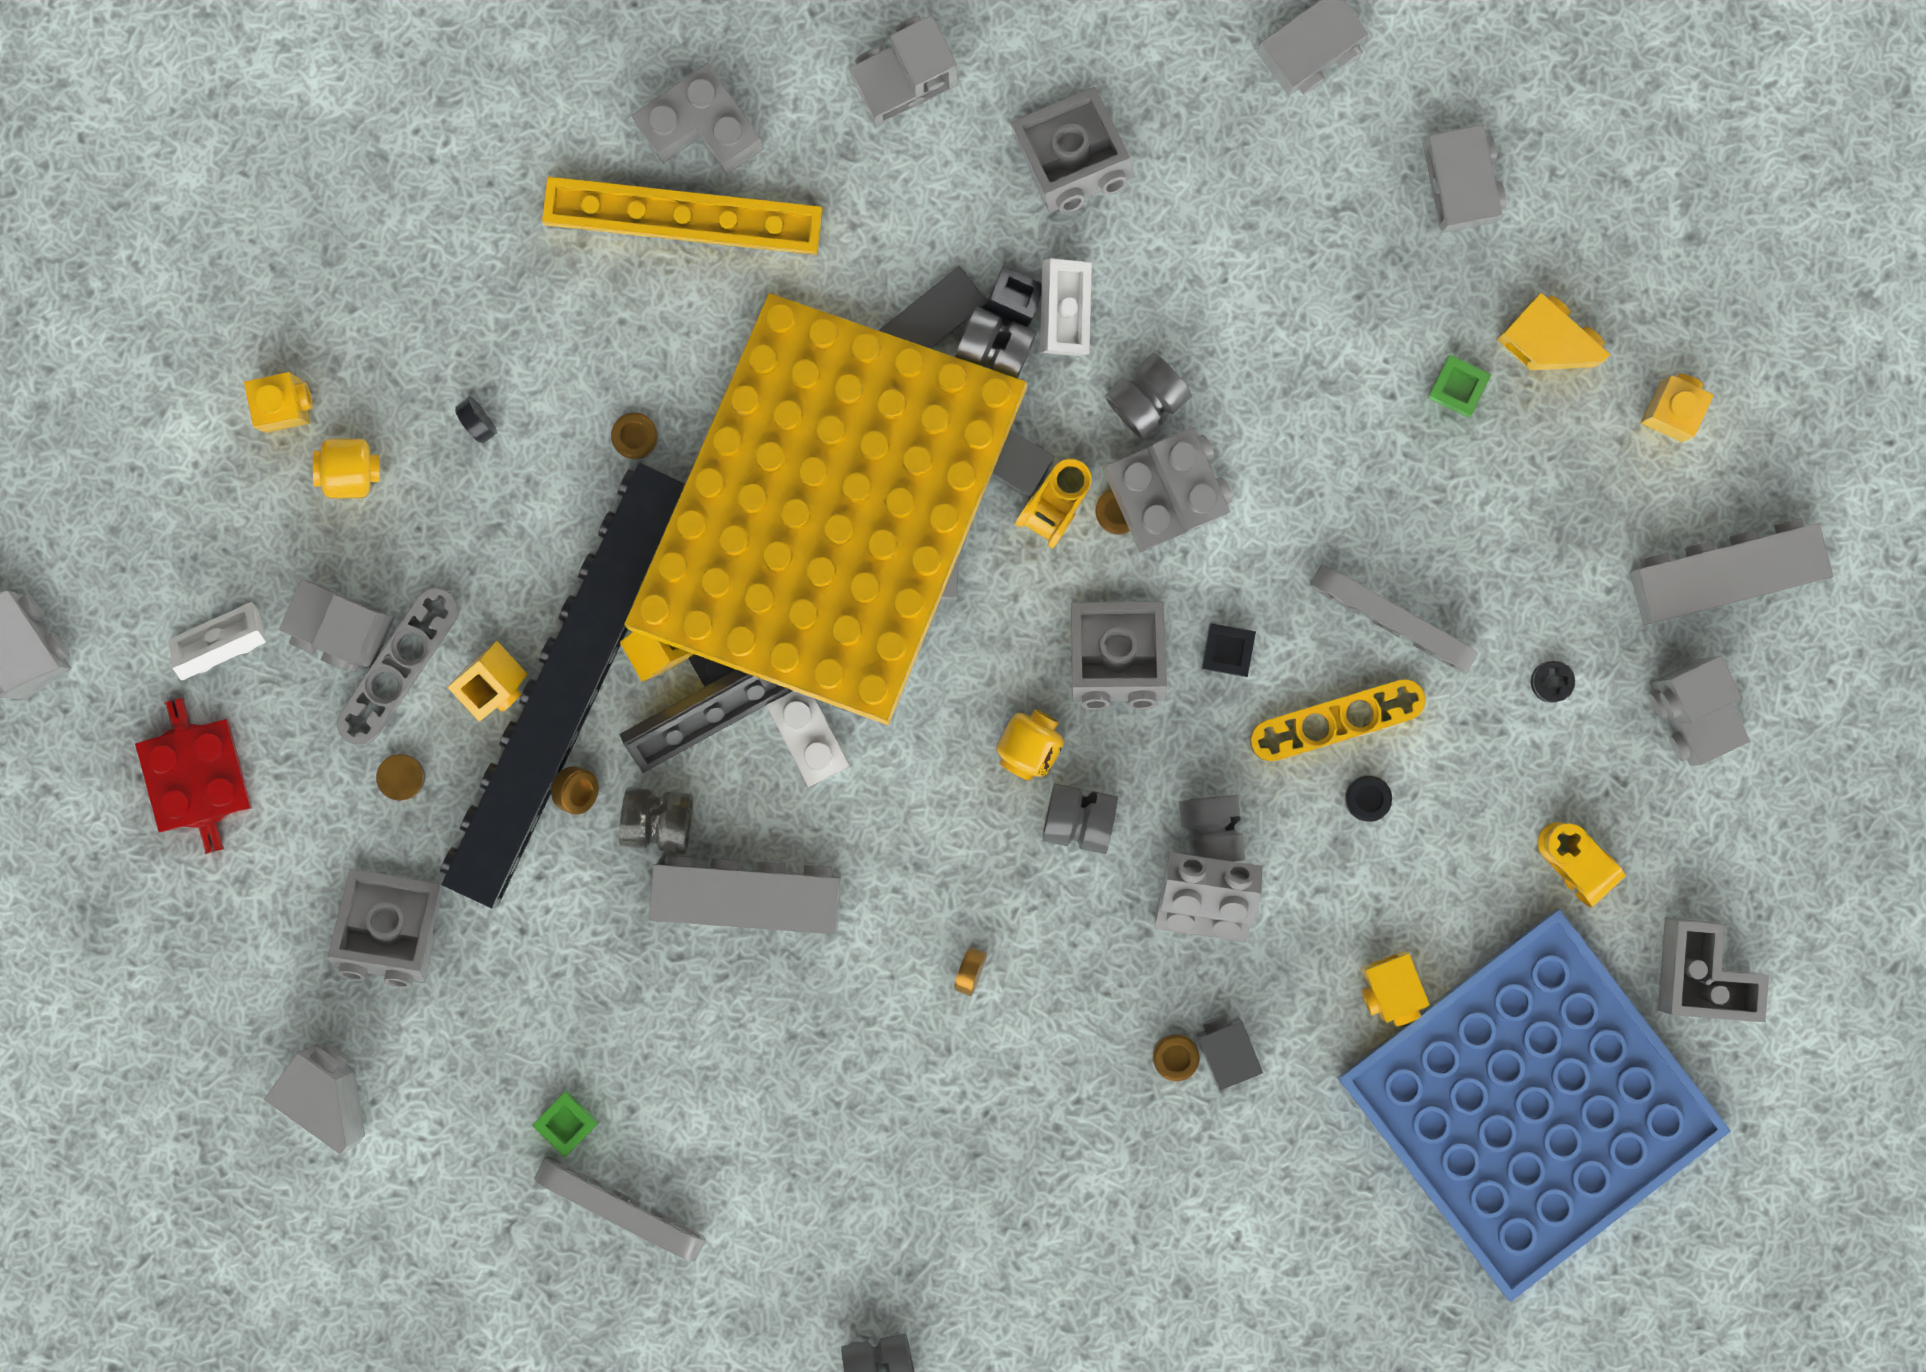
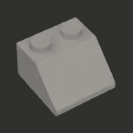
M9 590L0 593V698L26 700L72 669L65 659L70 653L62 639L54 632L48 634L40 622V619L44 617V613L34 598L29 594L23 596L20 592Z
M317 1044L298 1052L264 1100L342 1155L360 1144L365 1137L355 1071L346 1065L349 1058L339 1049L330 1044H325L323 1048Z

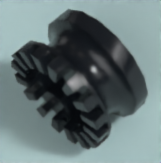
M1549 661L1535 668L1531 675L1530 684L1537 698L1544 702L1553 703L1563 701L1571 695L1575 688V677L1568 665L1559 661ZM1550 668L1555 669L1556 676L1564 677L1565 681L1564 686L1557 687L1556 695H1551L1550 688L1542 687L1541 678L1549 676Z

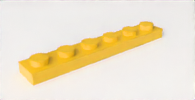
M547 176L542 223L545 226L818 255L823 208L821 206Z

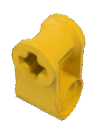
M1076 459L1060 461L1052 469L1041 488L1033 494L1015 522V525L1019 528L1023 526L1028 527L1048 540L1047 546L1054 549L1076 516L1074 513L1088 494L1091 486V473L1088 467ZM1067 468L1078 470L1084 478L1083 487L1076 493L1063 492L1057 484L1058 475ZM1036 513L1041 514L1042 516L1053 522L1055 525L1051 526L1044 520L1037 517Z
M1554 822L1545 826L1539 833L1537 844L1541 855L1562 877L1564 883L1571 891L1574 888L1578 891L1574 894L1589 908H1593L1626 877L1617 862L1602 850L1580 826L1571 823ZM1558 835L1570 836L1566 842L1570 848L1568 852L1557 851L1561 845L1557 838Z

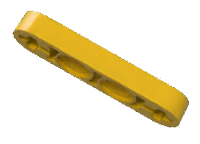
M1407 679L1397 680L1265 720L1257 724L1252 730L1250 747L1253 753L1260 759L1278 761L1400 724L1420 715L1426 703L1425 693L1421 686L1414 681ZM1399 687H1403L1405 693H1414L1416 701L1409 704L1410 712L1404 714L1401 707L1388 709L1385 712L1389 716V720L1381 721V707L1374 698V694L1381 692L1382 702L1396 698ZM1356 700L1366 702L1372 711L1370 722L1363 727L1353 726L1347 719V708ZM1310 714L1321 715L1328 724L1326 735L1318 741L1308 739L1302 731L1303 721ZM1294 720V734L1301 743V747L1293 749V739L1277 744L1278 752L1275 754H1271L1269 748H1260L1258 740L1265 737L1264 729L1271 727L1274 734L1289 731V728L1285 721Z

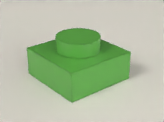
M1448 355L1427 399L1469 418L1472 416L1491 374L1452 355Z
M566 1090L532 1126L565 1158L600 1122Z

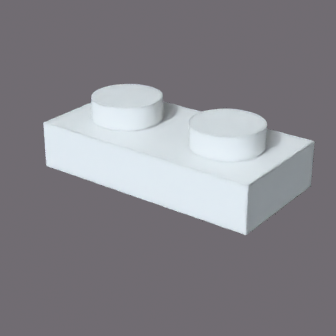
M1054 258L1042 261L1040 353L1070 356L1089 355L1092 262Z
M253 602L168 639L172 669L182 681L197 673L206 672L219 663L239 654L248 653L255 647L266 643L262 619Z
M793 691L766 705L808 787L850 766L815 698Z

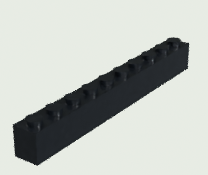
M640 462L635 471L628 469L617 492L618 495L623 496L616 512L609 511L600 526L598 536L603 538L596 555L592 553L587 555L579 571L578 578L584 581L577 596L569 595L561 609L558 619L564 622L556 639L549 637L540 654L539 662L544 664L537 681L530 679L522 692L519 704L525 707L517 723L511 720L501 737L499 745L505 748L497 765L490 763L483 775L480 788L484 789L485 792L478 807L471 805L467 810L460 826V830L465 832L458 849L455 847L450 848L441 865L440 872L446 874L442 881V886L491 909L499 907L551 796L552 784L565 766L621 646L620 641L624 639L628 631L624 624L685 483Z

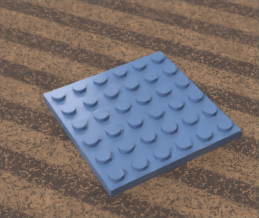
M1557 908L1423 1010L1419 1019L1405 1024L1336 1077L1509 1302L1517 1298L1731 1132L1561 910Z

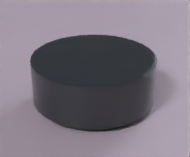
M467 397L455 406V413L459 421L477 442L485 443L497 434L495 425L480 404L472 397Z
M1361 776L1353 780L1347 787L1345 805L1349 813L1356 819L1366 822L1377 821L1389 812L1392 805V793L1387 783L1376 776Z

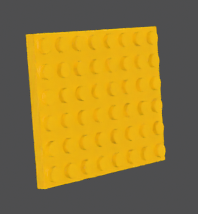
M768 293L624 625L630 631L889 726L1027 390L1026 381Z

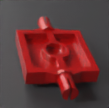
M174 699V701L164 703L172 729L160 737L135 743L158 832L163 833L182 827L199 828L205 854L224 850L217 823L230 814L252 809L229 720L224 719L205 725L190 724L184 702L185 699Z

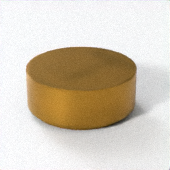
M627 413L614 423L611 430V441L614 448L622 456L638 460L647 457L654 451L658 442V431L655 424L647 416L641 413Z
M1112 489L1106 491L1099 498L1095 509L1099 525L1105 531L1115 535L1130 532Z
M404 754L392 755L386 758L379 765L376 773V782L381 793L389 799L397 801L415 797L423 788L425 781L424 769L420 762L412 756Z
M577 766L563 769L556 776L552 784L551 796L555 806L573 815L587 812L594 805L598 796L599 785L597 778L592 772Z
M973 947L967 950L955 980L954 988H956V991L968 996L973 995L986 962V952Z
M1167 1035L1158 1041L1153 1050V1064L1158 1073L1167 1080H1186L1198 1068L1200 1061L1199 1051L1194 1042L1184 1035Z

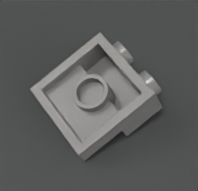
M1095 87L1010 122L1012 132L1030 167L1032 179L1049 213L1058 209L1062 213L1076 211L1084 204L1086 197L1100 191L1105 195L1116 194L1126 187L1128 179L1134 177L1131 158Z
M1194 428L1152 444L1142 451L1102 468L1139 553L1211 523L1230 513L1227 505L1232 502V493L1229 485L1224 478H1215L1209 464L1214 459L1212 447L1204 435L1197 437Z
M1071 602L1072 702H1082L1083 708L1088 710H1103L1110 706V702L1129 701V707L1137 710H1147L1157 705L1156 701H1165L1167 675L1164 602Z
M1169 852L1156 911L1155 929L1246 942L1250 925L1254 924L1261 897L1263 866Z
M349 869L328 953L332 967L339 969L338 975L355 981L365 980L367 973L385 976L384 982L398 988H411L413 981L424 983L434 943L433 929L443 891L441 884Z

